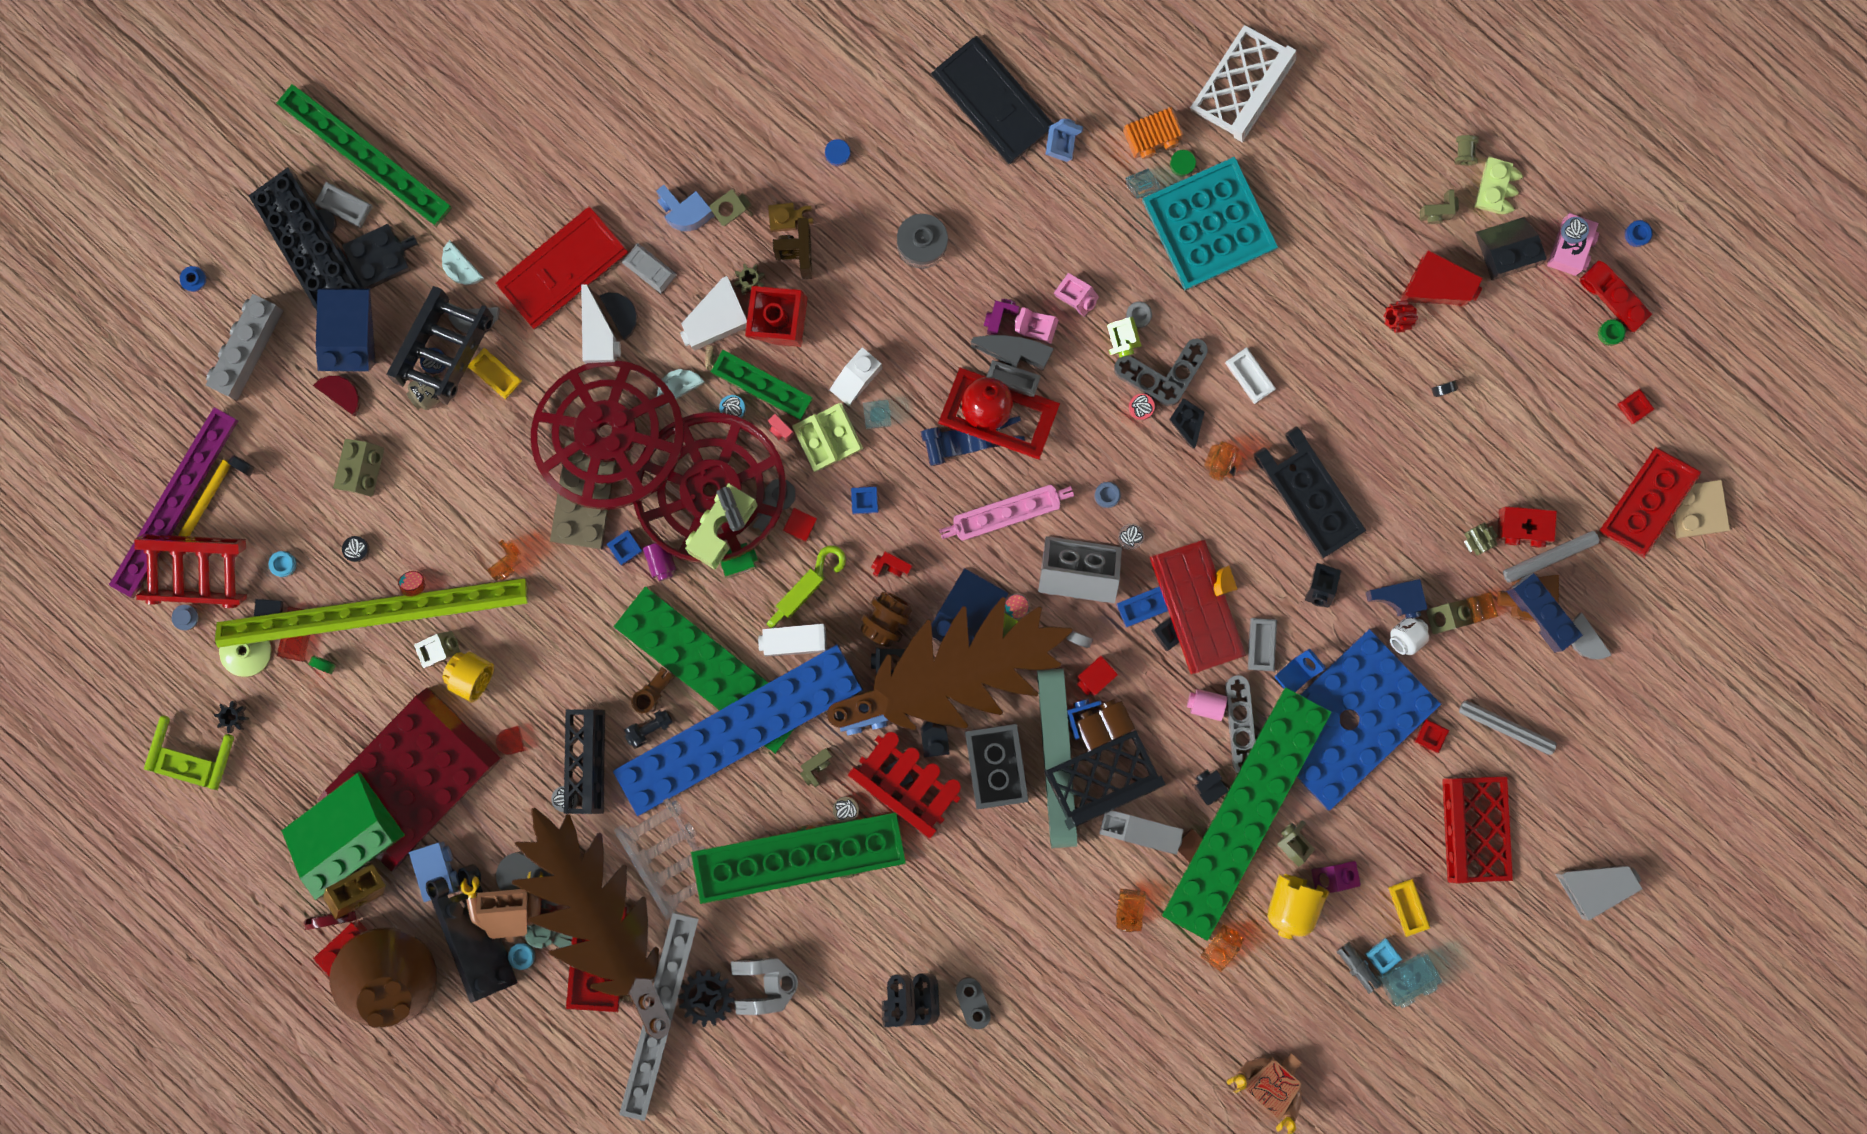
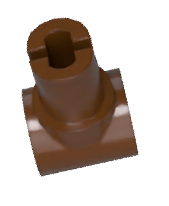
M661 666L648 685L645 684L640 691L633 695L631 699L633 709L642 714L652 713L657 706V702L662 697L660 694L675 676ZM642 695H648L651 704L647 709L643 710L638 706V700Z

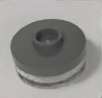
M915 214L908 217L900 225L897 233V251L906 264L920 269L930 268L938 264L946 253L948 234L945 226L938 218L929 214Z

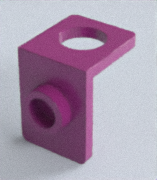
M1356 861L1311 870L1315 889L1318 885L1322 886L1320 883V875L1322 873H1325L1329 878V885L1325 888L1329 893L1340 892L1360 887L1361 885Z

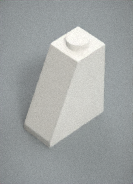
M727 276L723 277L681 323L684 331L680 332L685 346L691 345L693 351L746 329L747 319Z
M824 624L763 629V635L758 636L759 651H764V656L823 653L827 650L826 627Z

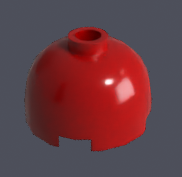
M983 377L973 381L966 388L962 397L961 410L966 421L972 426L990 427L989 430H994L1003 426L1009 420L1013 408L1012 394L1002 381L993 377Z

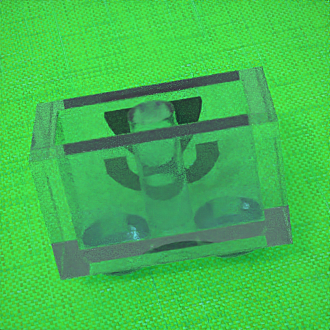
M1423 952L1388 970L1383 975L1377 976L1391 1004L1396 1007L1401 1006V1008L1414 1003V997L1422 993L1424 996L1433 993L1438 989L1437 985L1442 983L1428 954Z

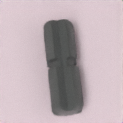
M729 487L719 489L717 495L731 530L738 531L744 528L745 524L738 507H736L737 504Z

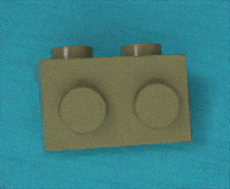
M345 439L333 488L372 497L375 491L384 447L369 442Z

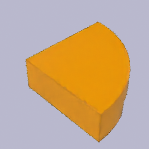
M1229 565L1217 571V583L1214 584L1216 596L1238 589Z

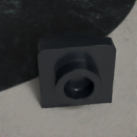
M1316 563L1305 601L1311 602L1315 606L1329 608L1336 596L1341 570Z

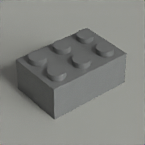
M1017 724L966 731L965 737L976 809L1028 802Z

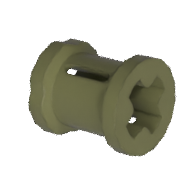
M1472 135L1457 136L1458 156L1455 158V164L1476 165L1478 159L1475 158L1479 137Z

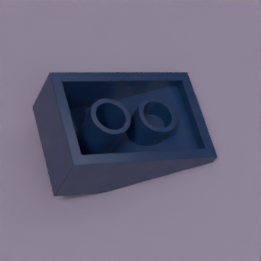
M318 289L316 320L318 371H370L376 364L370 289Z
M964 568L932 622V639L941 643L960 609L966 606L970 648L976 633L990 611L1002 597L1007 598L1009 593Z

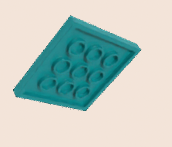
M1235 157L1142 199L1184 291L1278 248Z

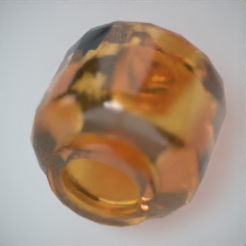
M1223 441L1212 445L1204 462V467L1210 471L1208 476L1218 481H1223L1224 478H1233L1242 460L1241 455L1238 453L1239 449Z

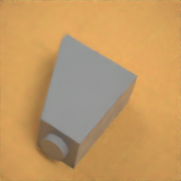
M1110 811L1104 814L1099 834L1177 855L1178 849L1182 844L1183 829Z
M1624 865L1567 870L1556 873L1558 880L1580 917L1588 921L1642 890L1639 884L1641 878L1637 871Z

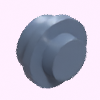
M180 605L172 613V623L180 630H190L198 622V612L190 605Z

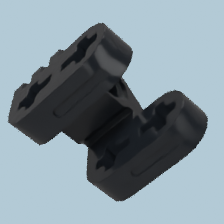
M920 973L913 980L906 974H895L889 978L887 982L888 1000L881 1001L883 1027L931 1025L938 1021L940 1014L938 980L933 974ZM924 982H927V988L923 987ZM899 984H902V989H899ZM925 1009H928V1014H925Z

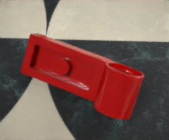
M1598 260L1579 279L1581 285L1591 294L1597 295L1630 332H1635L1652 315L1621 278L1602 261Z

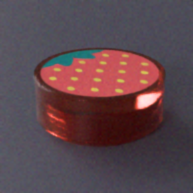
M417 571L406 572L398 580L400 591L405 596H416L423 592L426 586L423 575Z

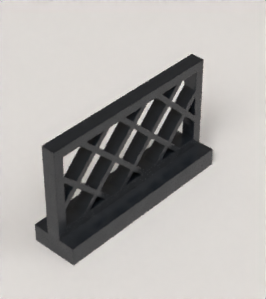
M1136 730L1044 771L1066 817L1065 824L1068 830L1166 785L1162 776L1158 777ZM1131 738L1136 746L1134 756L1121 751L1124 741ZM1107 750L1115 754L1112 766L1099 761L1102 751ZM1096 754L1095 759L1090 758L1091 756ZM1119 756L1132 760L1128 773L1116 768ZM1084 760L1093 764L1089 776L1076 771L1080 761ZM1136 762L1146 767L1149 776L1142 779L1132 775ZM1074 764L1073 769L1067 768ZM1097 766L1110 771L1106 783L1093 778ZM1061 770L1071 774L1067 786L1057 783L1053 773ZM1114 773L1127 777L1123 788L1119 789L1110 785ZM1074 776L1087 780L1084 793L1071 789ZM1131 779L1136 781L1132 784H1129ZM1091 783L1104 787L1101 798L1096 799L1088 795ZM1108 789L1114 791L1110 794H1107ZM1069 793L1082 798L1079 808L1072 811L1066 802ZM1085 800L1091 801L1090 803L1084 805Z

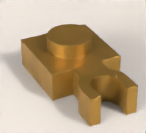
M793 203L768 205L770 231L796 230L795 222H798V218H803L804 212L812 211L811 205L803 206L799 210H794ZM809 218V224H813V218Z

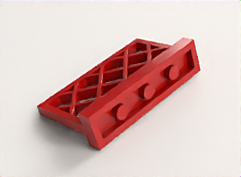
M1507 777L1442 779L1447 883L1513 881ZM1492 782H1500V794L1494 799L1486 789ZM1464 783H1472L1479 790L1471 800L1464 795ZM1482 794L1491 802L1484 812L1474 804ZM1494 807L1501 812L1502 817L1497 825L1487 817ZM1470 808L1480 816L1472 826L1465 820V814ZM1483 820L1492 828V831L1485 839L1476 831V828ZM1496 833L1503 838V845L1498 851L1488 843ZM1471 834L1481 842L1474 852L1467 847V839ZM1485 846L1494 854L1486 865L1477 857ZM1497 859L1504 864L1505 875L1497 876L1490 870V867ZM1475 860L1483 869L1476 877H1468V865Z

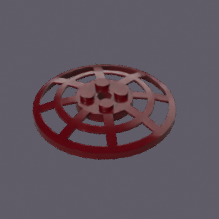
M615 360V362L587 363L570 370L560 377L540 400L531 426L533 458L539 472L548 485L560 496L574 504L599 510L630 506L656 492L668 480L676 468L684 443V421L681 409L668 386L658 376L644 367ZM597 367H620L615 380L604 379L584 384L579 376V373ZM630 371L639 372L649 378L664 394L649 400L641 390L626 383ZM570 379L575 390L563 400L556 414L542 412L551 395L564 382ZM599 387H612L608 400L594 402L588 391ZM626 390L635 395L642 404L628 410L619 403L622 391ZM577 397H580L585 408L579 413L578 417L564 416L569 405ZM668 403L672 408L675 421L674 443L659 439V421L655 409ZM647 412L651 422L650 436L638 433L634 420ZM539 422L553 424L552 442L556 454L544 463L538 447ZM604 425L612 427V432L607 437L599 436V429ZM560 426L574 428L575 441L562 449ZM634 443L647 446L642 456L631 465L626 454L631 450ZM655 449L670 453L668 461L660 473L650 483L643 486L636 473L648 463ZM581 450L590 458L587 472L576 467L568 458ZM616 460L622 469L618 473L598 475L601 462ZM562 463L573 475L585 480L582 496L564 488L551 476L549 471ZM627 478L634 490L629 495L614 499L592 498L595 483H614Z
M704 412L683 417L685 446H683L679 460L689 453L694 465L684 475L673 471L668 478V481L680 485L681 499L667 504L665 494L666 481L657 490L658 508L645 512L642 501L633 504L637 518L649 537L667 553L683 560L703 563L691 556L685 548L689 535L693 531L696 532L700 527V520L705 511L711 510L716 503L714 499L717 493L714 496H706L704 494L705 487L714 484L719 490L726 487L729 483L742 491L741 484L755 477L757 486L755 501L758 506L745 524V527L738 531H732L729 523L725 522L721 525L724 533L717 534L719 539L728 541L732 551L725 554L721 562L740 557L754 549L768 536L782 513L787 484L781 457L763 431L738 416L718 412ZM675 421L659 431V439L667 440L671 435L675 434ZM709 422L731 425L726 440L706 438L695 441L689 427ZM740 429L749 432L757 438L771 456L757 464L756 460L747 450L736 444ZM645 446V448H644L643 452L641 453L640 457L642 456V454H643L644 451L646 450V447H647V446ZM704 447L723 448L719 460H703L699 449ZM735 452L744 458L750 465V468L737 474L728 465L732 453ZM649 460L636 474L642 483L645 471L657 476L663 467ZM776 466L779 480V495L776 507L762 503L765 489L762 473ZM686 508L695 517L690 529L687 530L673 518L672 514ZM758 513L772 517L761 534L751 543L741 548L736 535L749 527ZM664 517L675 531L685 537L680 549L678 550L661 539L653 530L649 521Z

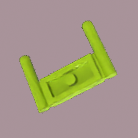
M166 715L160 716L144 770L218 790L234 736L231 734L224 735L217 760L213 762L162 747L170 718Z

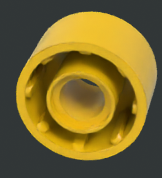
M471 651L467 653L459 652L454 654L447 663L442 678L444 683L447 684L449 691L473 703L486 690L494 672V664Z

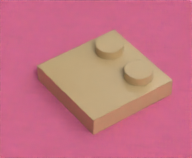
M1721 480L1694 484L1673 516L1676 539L1730 531Z

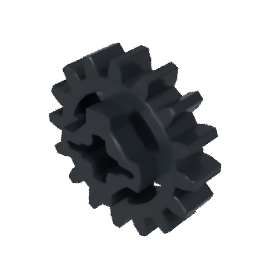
M707 969L705 975L698 970L696 971L697 978L691 975L687 977L689 985L681 984V988L685 990V993L678 994V998L684 999V1003L679 1005V1009H687L684 1017L693 1016L692 1024L701 1020L702 1027H706L708 1021H711L712 1025L715 1026L717 1025L718 1017L723 1021L726 1019L724 1011L731 1013L733 1010L728 1003L735 1002V998L729 996V993L734 991V987L727 988L726 984L729 978L722 981L720 979L721 972L713 976L711 969ZM708 981L715 982L720 988L715 989L709 986ZM697 984L698 992L694 997L689 998L692 987ZM703 991H706L707 995L718 994L710 1000V1004H707L706 1001H697L704 995ZM724 998L723 1005L717 1012L715 1005L719 999ZM693 1008H701L705 1011V1015L699 1014Z

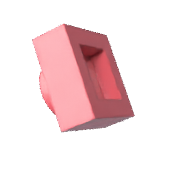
M776 414L768 420L771 426L768 430L776 439L780 440L783 438L788 442L794 436L793 431Z

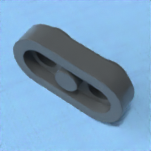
M963 978L956 986V995L965 1021L973 1029H983L989 1024L991 1014L982 987L974 978ZM972 987L974 989L973 995L966 996L964 989ZM977 1011L983 1014L980 1021L973 1019V1014Z

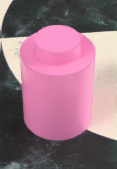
M1196 689L1195 693L1190 692L1187 707L1191 708L1190 714L1221 721L1227 704V696Z

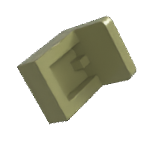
M1454 189L1448 190L1444 194V204L1424 205L1419 211L1420 221H1427L1428 224L1443 223V220H1450L1459 209L1458 197L1454 196Z
M1303 820L1296 825L1290 823L1281 832L1283 837L1277 843L1288 858L1298 867L1305 863L1315 850L1300 833L1306 825Z

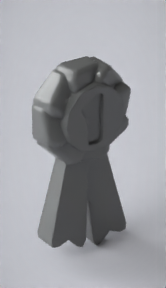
M778 479L772 480L766 486L763 504L776 507L779 495ZM786 480V497L782 510L788 509L796 500L795 487L788 480ZM758 513L756 518L758 516L759 518L754 523L753 528H759L762 532L772 517Z

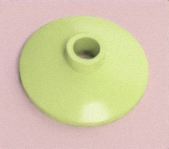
M270 641L220 647V660L223 666L234 675L241 677L256 675L269 663L271 658ZM241 646H245L247 649L245 655L239 654Z

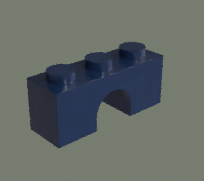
M1534 573L1526 575L1506 591L1521 611L1529 613L1538 623L1541 629L1539 634L1554 653L1564 651L1583 636Z

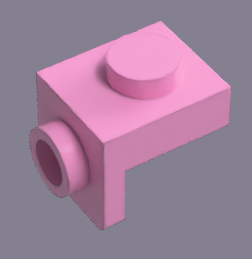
M1022 307L1020 314H1018L1015 320V331L1024 338L1051 344L1059 320L1054 316L1035 313L1028 308Z

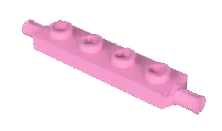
M1051 484L954 516V525L939 529L940 534H942V540L957 535L961 541H965L1059 510L1061 500L1074 497L1073 492H1070L1072 488L1069 486L1056 491Z

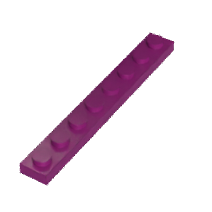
M213 407L137 537L142 534L172 535L237 425V419ZM132 544L109 586L130 598H135L147 577V554L144 553V550H135V544Z

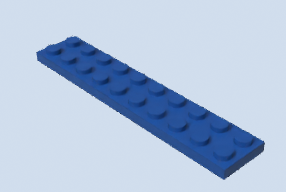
M835 645L613 770V773L636 815L640 816L827 711L833 703L859 693L863 688L839 645Z

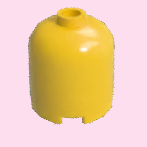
M1279 874L1268 908V920L1274 928L1279 930L1278 935L1293 940L1294 936H1307L1316 927L1329 891L1320 885L1316 889L1307 886L1308 880L1289 874Z

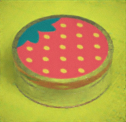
M1012 594L1006 599L1005 613L1015 620H1020L1028 614L1030 604L1025 596Z

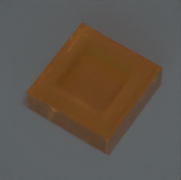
M1491 592L1467 598L1474 623L1498 617Z

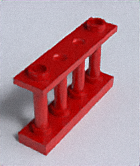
M142 534L134 539L135 550H144V553L147 554L148 589L138 593L136 600H144L146 604L150 605L162 603L161 601L222 604L224 608H236L247 599V594L236 593L235 557L246 549V539ZM160 551H170V555L173 556V590H158V553ZM186 552H196V556H198L199 592L184 591L183 555ZM212 553L221 554L224 557L225 593L210 592L209 556Z

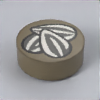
M841 797L833 805L835 818L843 823L853 821L859 813V806L851 797Z

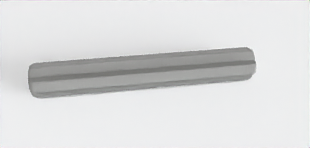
M1595 531L1586 533L1504 570V578L1508 583L1518 580L1600 542L1599 537Z
M1463 701L1459 708L1460 714L1545 754L1552 755L1556 749V742L1469 701Z

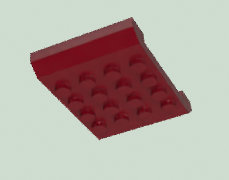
M426 687L403 708L323 791L318 801L320 802L360 772L405 834L403 838L377 856L393 872L409 856V852L423 840L502 758L429 687Z

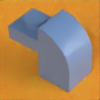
M665 185L656 191L659 196L658 204L666 213L669 210L671 211L664 216L667 223L677 230H696L714 217L710 207L696 191L682 203L677 201Z

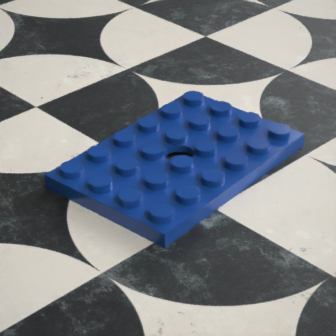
M1370 629L1300 694L1331 711V714L1297 778L1330 811L1441 705ZM1345 710H1353L1359 716V724L1353 730L1344 729L1340 724V715Z

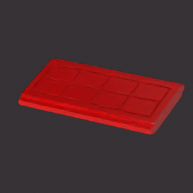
M589 206L495 282V284L535 330L581 292V285L589 286L627 255L628 251Z
M1201 540L1150 557L1190 674L1192 675L1246 656L1225 595H1215L1214 584L1217 583L1218 575H1216L1217 572L1206 541Z

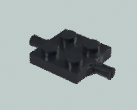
M386 224L342 246L348 257V263L363 288L372 289L410 271L406 261L405 250L418 245V242L414 235L400 241L395 237L391 226Z

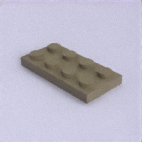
M566 440V446L571 444L573 441ZM581 450L568 458L576 467L587 472L590 458ZM616 460L601 462L598 475L614 474ZM562 464L559 484L569 491L582 496L585 480L573 475ZM595 483L592 498L610 499L613 483ZM557 494L550 542L602 550L608 509L586 508L574 504Z

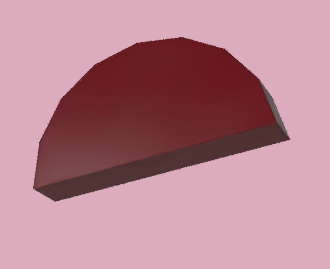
M326 376L312 385L351 415L356 416L359 410V396L356 387L349 380L340 376Z
M352 911L338 919H335L333 914L305 919L304 927L305 930L356 921V913Z

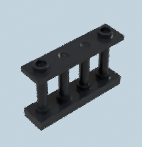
M433 286L386 375L394 384L404 387L406 381L411 379L436 389L435 395L443 404L448 405L450 399L455 397L458 391V384L483 336L491 329L494 316L484 305L481 306L478 314L449 303L450 299L443 289ZM447 313L472 323L467 335L463 336L438 326L437 323L441 315ZM436 335L461 345L455 358L426 348L425 345L430 336ZM424 357L448 367L449 369L443 380L441 381L414 370L418 358Z

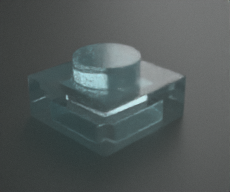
M1149 169L1125 178L1127 187L1136 199L1160 190L1158 180Z
M888 400L863 403L866 429L891 427Z

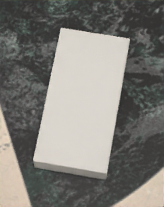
M1247 347L1225 362L1254 404L1276 390Z

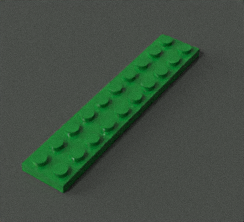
M1284 687L1191 862L1188 864L1161 914L1162 917L1206 941L1209 940L1327 722L1331 711Z

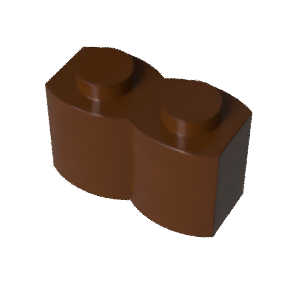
M1112 699L1100 705L1102 710L1095 714L1089 710L1077 716L1079 721L1075 723L1087 752L1136 729L1122 701L1116 703L1115 699Z

